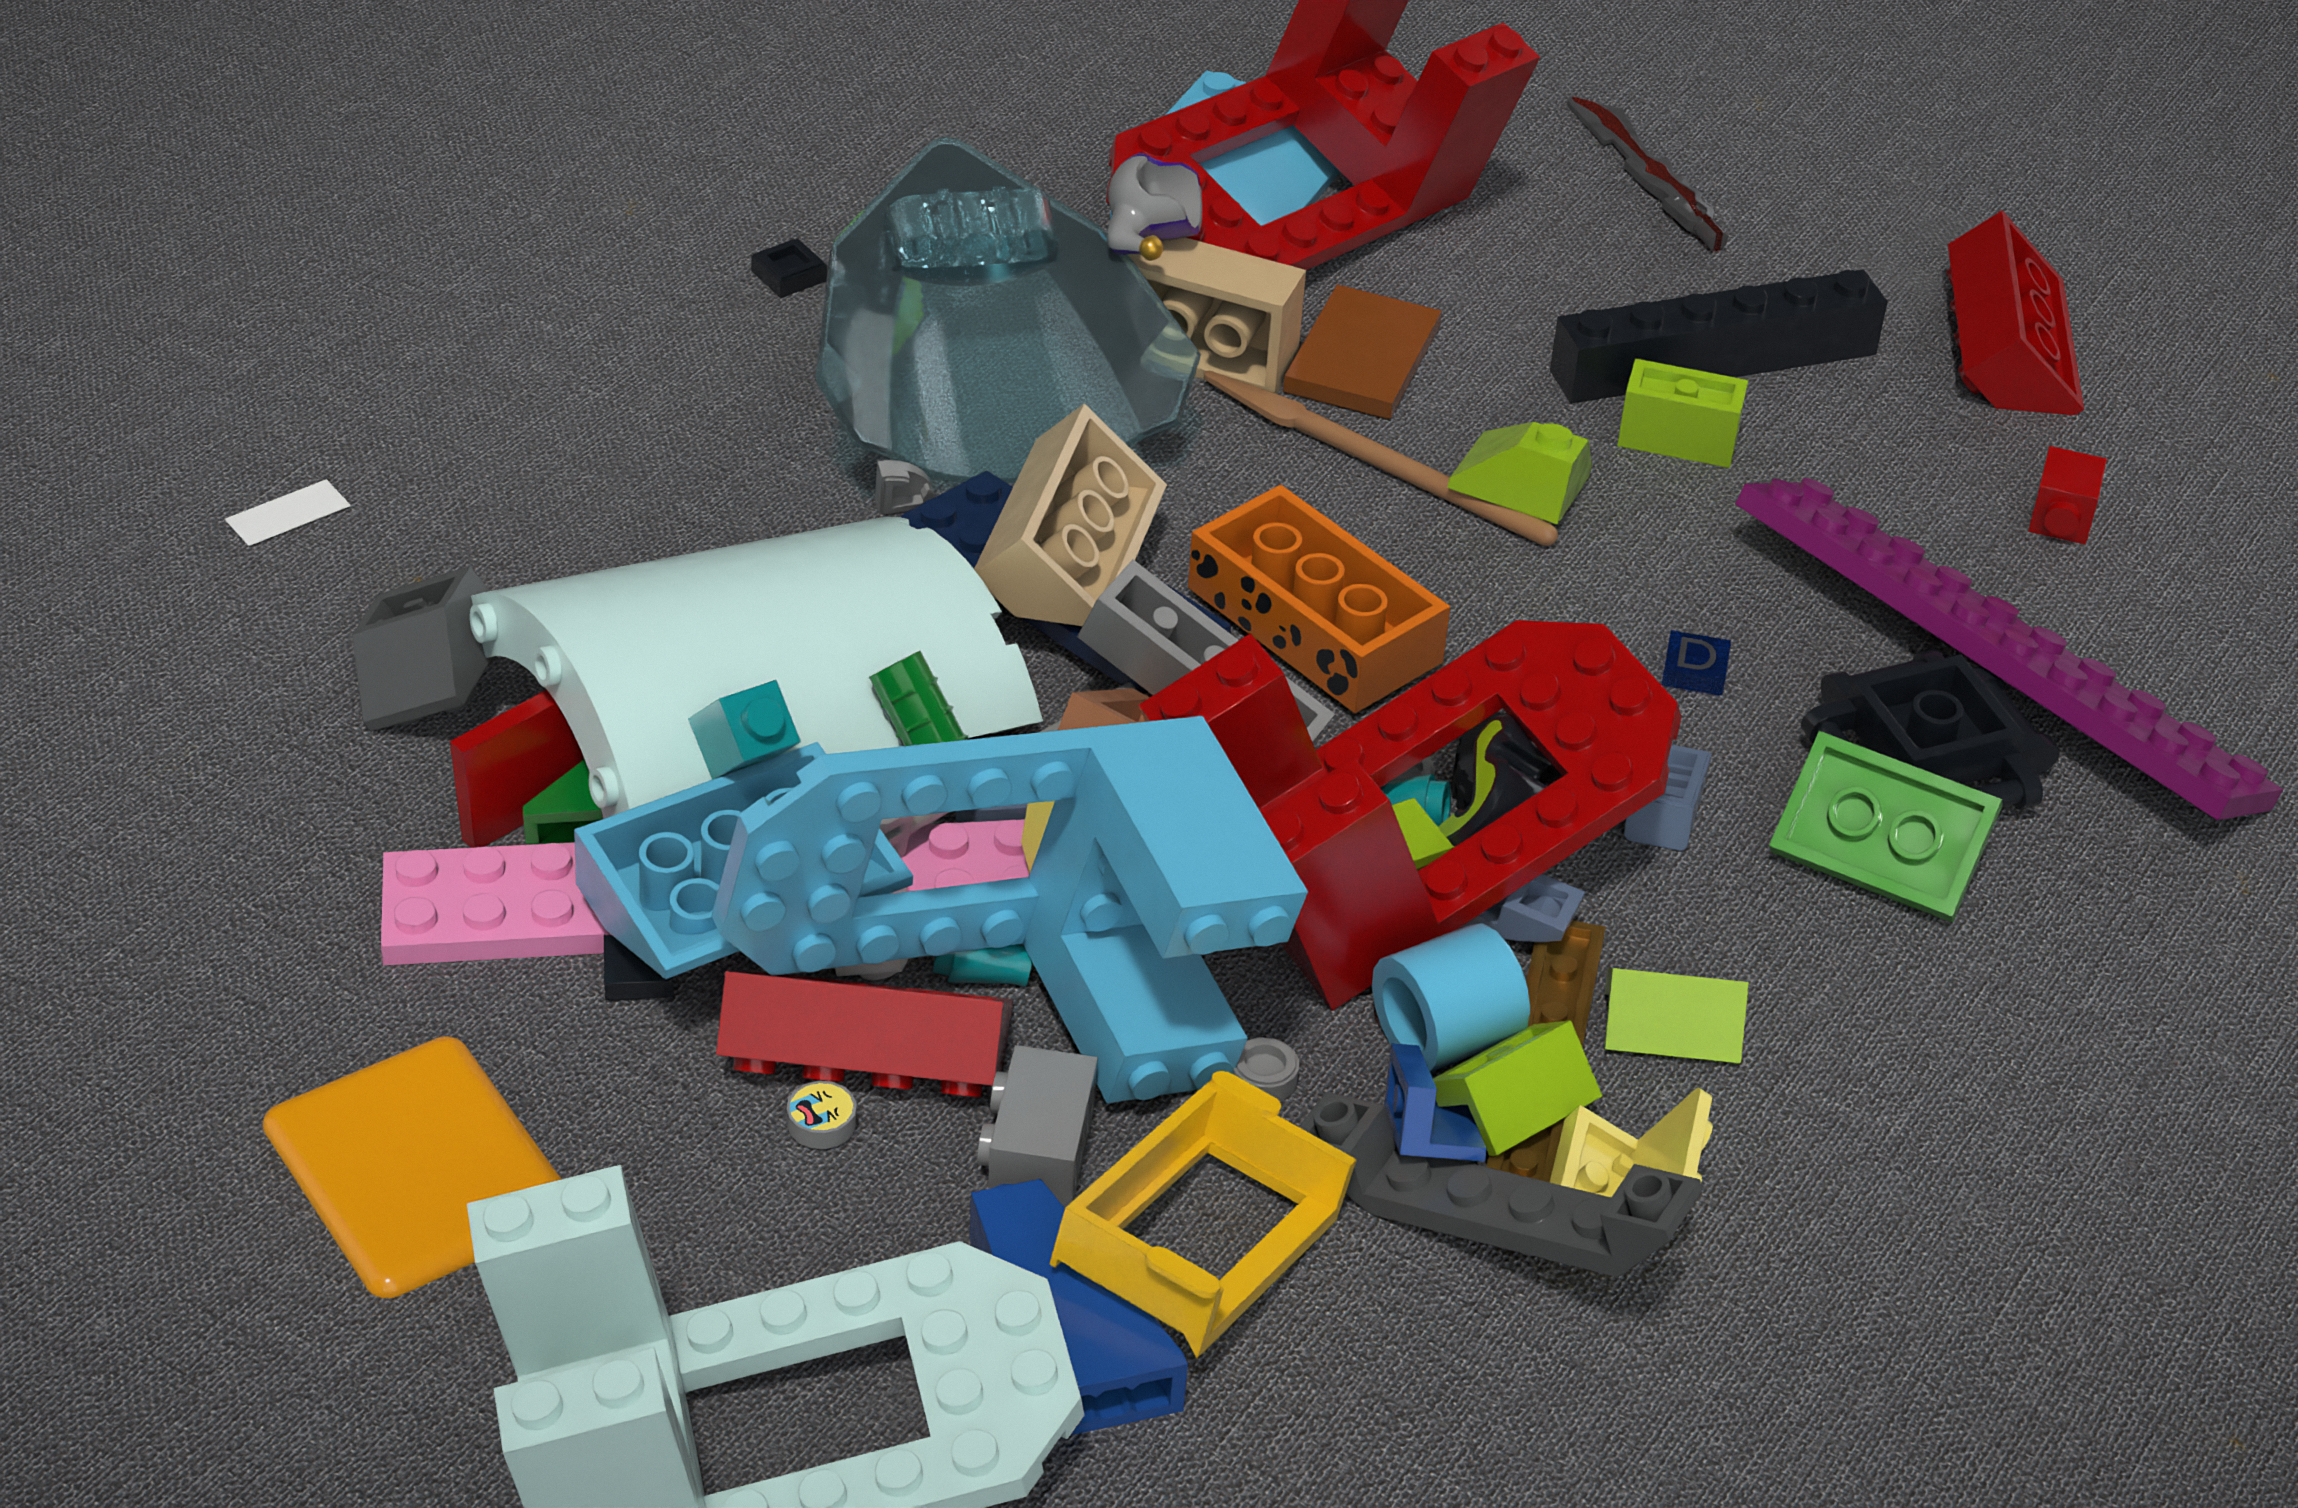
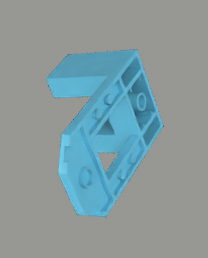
M1203 716L822 754L796 772L801 783L781 798L771 803L763 796L739 814L711 915L720 935L772 976L799 972H816L822 969L861 964H878L899 959L930 955L940 956L953 952L992 947L1002 948L1008 945L1023 944L1081 1055L1098 1057L1096 1084L1106 1103L1133 1099L1148 1100L1159 1095L1200 1090L1211 1080L1214 1072L1227 1071L1233 1074V1069L1238 1064L1248 1037L1201 955L1216 951L1253 946H1270L1276 943L1288 942L1308 894L1306 887ZM1055 801L1029 877L858 898L882 819Z

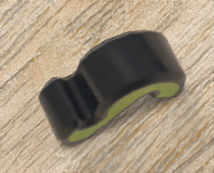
M1504 714L1491 719L1481 729L1474 741L1473 795L1471 803L1466 810H1457L1438 826L1454 847L1547 787L1539 781V778L1552 764L1530 740L1513 716Z

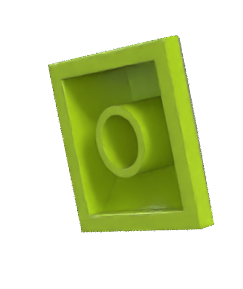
M1529 422L1484 431L1450 476L1447 488L1558 525L1590 476L1592 463L1589 439L1573 435L1572 431L1568 428L1554 423L1540 424Z

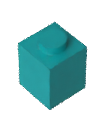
M777 680L719 698L688 718L712 779L779 756L801 742Z

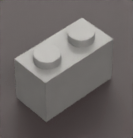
M1015 1045L1008 1073L997 1071L993 1082L990 1112L998 1114L996 1123H983L979 1139L977 1164L989 1166L988 1189L1001 1184H1016L1041 1179L1064 1207L1074 1200L1095 1107L1098 1057Z

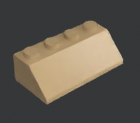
M1084 403L1036 439L974 570L983 580L994 599L998 600L1015 617L1083 626L1097 598L1131 560L1136 559L1167 484Z

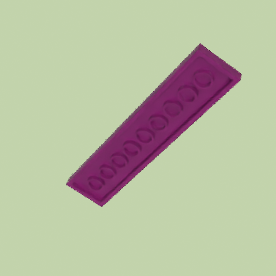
M1774 478L1770 483L1744 484L1735 505L2216 820L2272 811L2284 789L2266 778L2268 771L2261 764L2243 755L2235 754L2231 756L2214 745L2217 739L2211 732L2191 722H2182L2181 724L2164 713L2166 705L2161 700L2141 690H2128L2114 681L2116 673L2110 667L2091 658L2080 659L2065 649L2067 641L2063 637L2043 627H2030L2017 618L2019 611L2010 603L1994 596H1986L1985 598L1970 588L1972 581L1965 574L1951 567H1937L1923 558L1925 550L1915 542L1900 536L1891 537L1877 528L1879 520L1873 515L1855 507L1845 508L1833 500L1834 492L1828 486L1809 478H1803L1801 482H1786Z

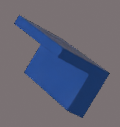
M1391 1043L1384 1105L1400 1155L1485 1162L1487 1148L1469 1106L1439 1107L1436 1102L1437 1088L1419 1045Z

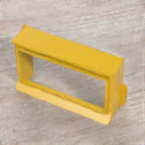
M1214 1072L1209 1082L1065 1207L1049 1264L1056 1268L1061 1262L1065 1263L1081 1275L1181 1332L1188 1341L1194 1355L1198 1358L1337 1221L1357 1159L1278 1116L1281 1103L1277 1098L1230 1072ZM1206 1153L1211 1154L1298 1203L1288 1215L1220 1280L1171 1250L1160 1246L1152 1247L1123 1230Z

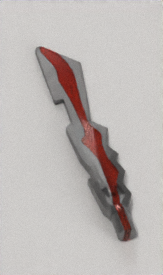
M1578 97L1567 98L1568 107L1603 145L1613 143L1625 156L1624 168L1647 191L1663 202V209L1686 230L1701 238L1711 250L1717 251L1726 245L1728 236L1713 219L1714 209L1702 201L1701 192L1689 185V179L1673 173L1670 160L1649 154L1623 109Z

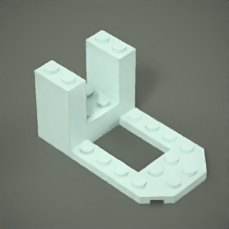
M621 1165L467 1203L475 1264L518 1378V1382L493 1389L503 1455L524 1508H986L1026 1497L1044 1473L1042 1462L1060 1437L1068 1439L1084 1417L1079 1388L1048 1279L961 1241L669 1316ZM906 1335L931 1437L705 1496L685 1392Z

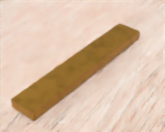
M1572 920L1561 941L1534 943L1526 980L1530 1000L1528 1027L1533 1024L1571 1020L1583 1048L1606 926ZM1565 1118L1501 1154L1489 1156L1487 1168L1550 1182Z

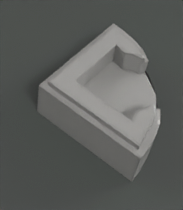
M877 461L875 503L879 515L910 511L925 501L935 498L928 475L919 467L903 461Z

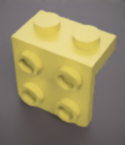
M1696 1088L1640 1139L1634 1138L1580 1105L1565 1118L1549 1183L1612 1197L1634 1164L1697 1178L1702 1182V1175L1697 1170L1701 1151L1712 1133L1713 1125L1708 1121L1712 1095L1700 1088Z

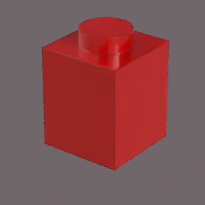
M2049 446L2028 532L2086 545L2100 495L2107 458Z

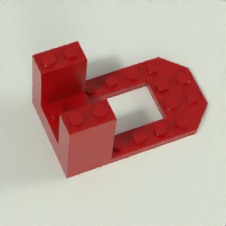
M1299 0L1265 76L1115 136L1109 151L1108 166H1111V176L1107 185L1106 202L1109 205L1108 192L1112 176L1119 166L1132 155L1144 153L1162 162L1183 163L1198 173L1202 196V223L1200 231L1197 235L1185 238L1304 270L1311 269L1468 199L1540 56L1524 42L1519 33L1503 22L1432 51L1419 80H1417L1403 67L1399 60L1386 51L1409 0ZM1294 125L1355 186L1261 226L1199 164Z
M1526 620L1512 622L1316 750L1284 672L1251 633L1138 705L1145 722L1203 716L1308 891L1288 942L1280 944L1332 1011L1372 985L1373 969L1381 958L1457 930L1663 795L1670 771L1667 762L1672 740H1677L1682 718L1677 701L1605 624ZM1503 708L1508 715L1513 716L1530 740L1563 777L1417 871L1391 802L1380 788Z

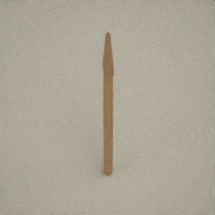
M1213 371L1204 372V379L1276 424L1294 427L1313 438L1537 544L1546 547L1551 546L1558 538V531L1552 524L1449 489L1447 486L1450 476L1311 412L1298 401Z

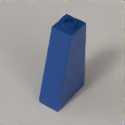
M1041 1179L1016 1184H1001L991 1189L971 1192L969 1233L971 1246L1048 1279L1084 1410V1417L1071 1435L1184 1411L1188 1363L1184 1353L1152 1315L1081 1275L1065 1263L1061 1262L1056 1268L1049 1264L1065 1208Z

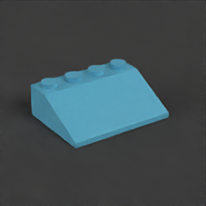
M1206 70L1167 114L1243 85L1246 82L1234 79L1226 73ZM1294 125L1199 164L1261 226L1315 203L1340 173Z
M818 742L809 744L574 829L576 885L605 930L665 979L740 951L720 935L711 916L738 816L763 796L771 803H774L800 784L801 781L796 772L818 756L826 754ZM880 828L858 898L890 894L913 885V874Z

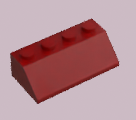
M2002 210L1948 243L1950 268L1947 269V276L1954 292V299L1950 303L1958 324V331L1954 336L1962 356V364L1959 366L1960 376L1972 393L1978 394L1981 392L1996 409L2077 415L2085 409L2064 280Z
M753 970L725 971L716 1055L735 1057L733 1069L738 1071L775 1074L776 1062L803 1064L802 1077L809 1079L842 1082L844 1081L845 1069L872 1072L871 1085L913 1089L914 1077L941 1080V1093L981 1097L983 1085L993 1086L996 1072H1002L1014 999L789 974L772 976L768 972Z

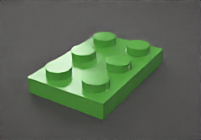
M1819 731L1769 844L1771 853L1953 923L2002 809V799Z

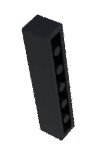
M1862 269L1856 271L1845 270L1836 274L1810 278H1793L1784 282L1758 286H1742L1737 289L1713 293H1696L1686 297L1661 301H1643L1634 305L1609 309L1586 310L1582 313L1557 317L1550 372L1572 404L1626 395L1635 358L1729 377H1741L1872 356L1877 353L1888 300L1866 271Z

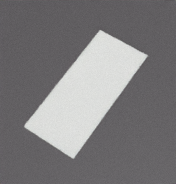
M326 479L225 518V520L248 546H251L351 505Z

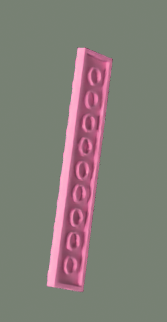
M1025 819L928 824L910 834L905 856L901 857L913 874V885L906 887L907 892L1029 877L1030 873L1021 844ZM575 842L383 852L381 920L383 965L604 953V935L611 934L605 930L576 885Z

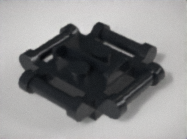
M1937 650L1917 653L1912 661L1850 676L1845 671L1823 676L1820 689L1825 704L1811 709L1801 721V729L1812 744L1819 731L1850 742L1843 731L1853 729L1861 739L1859 746L1960 784L1999 775L2003 780L2002 782L1973 789L2002 799V807L2013 805L2016 809L2020 810L2037 806L2041 803L2043 789L2037 774L2050 769L2060 756V750L2051 738L2044 733L2038 734L2004 692L2005 682L2003 679L1984 667L1972 669L1962 655L1944 658Z

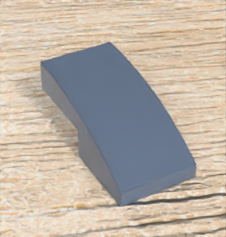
M1541 874L1460 928L1483 923L1496 930L1503 939L1532 942L1561 941L1583 901L1585 891Z

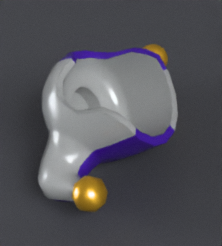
M1137 153L1125 160L1115 171L1108 192L1112 217L1108 226L1106 242L1115 254H1141L1146 260L1153 261L1162 255V241L1198 234L1202 223V196L1199 176L1194 169L1183 163L1162 162L1144 153Z

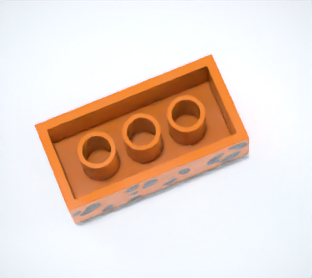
M1280 484L1192 531L1188 588L1247 633H1251L1255 639L1356 714L1443 663L1451 606Z

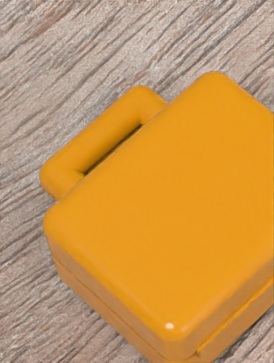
M450 1036L432 1039L281 1102L268 1110L262 1123L265 1135L366 1289L371 1294L381 1298L401 1296L475 1263L467 1203L562 1179L467 1046L461 1040Z

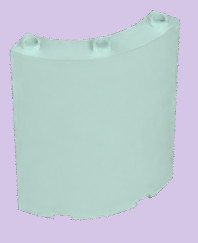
M902 517L870 519L493 590L471 596L473 604L470 609L471 630L475 639L482 643L485 658L502 656L517 661L527 668L536 677L539 684L545 687L551 694L567 720L582 751L590 772V793L594 803L601 808L603 818L712 780L688 718L719 698L773 680L778 682L801 740L799 744L784 753L815 742L820 744L826 754L904 746L901 738L896 737L897 731L886 710L881 708L882 702L869 676L921 650L933 675L938 677L937 683L948 704L954 706L952 711L963 733L969 735L968 739L1011 731L1043 722L1036 693L1024 658L1017 643L1005 644L1001 632L994 621L1002 611L983 580L969 562L947 540L928 527L922 529L913 528L909 525V519Z

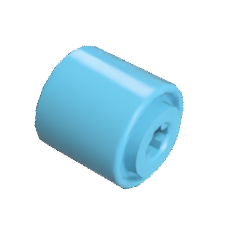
M1483 923L1468 925L1381 958L1373 969L1372 991L1374 1005L1382 1030L1390 1045L1391 1043L1419 1045L1430 1072L1481 1053L1528 1027L1530 1000L1522 968L1511 947L1501 935Z

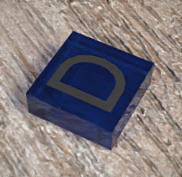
M1671 630L1661 685L1722 695L1731 640Z

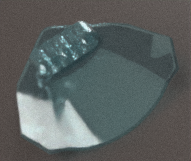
M942 137L934 139L925 146L833 241L828 264L815 380L855 447L885 455L892 460L911 463L922 469L929 477L963 483L987 470L1009 484L1016 482L1036 439L1084 403L1128 447L1133 446L1146 437L1180 425L1201 354L1160 300L1128 254L1117 255L1108 247L1106 243L1107 233L1099 225L970 145L956 138Z

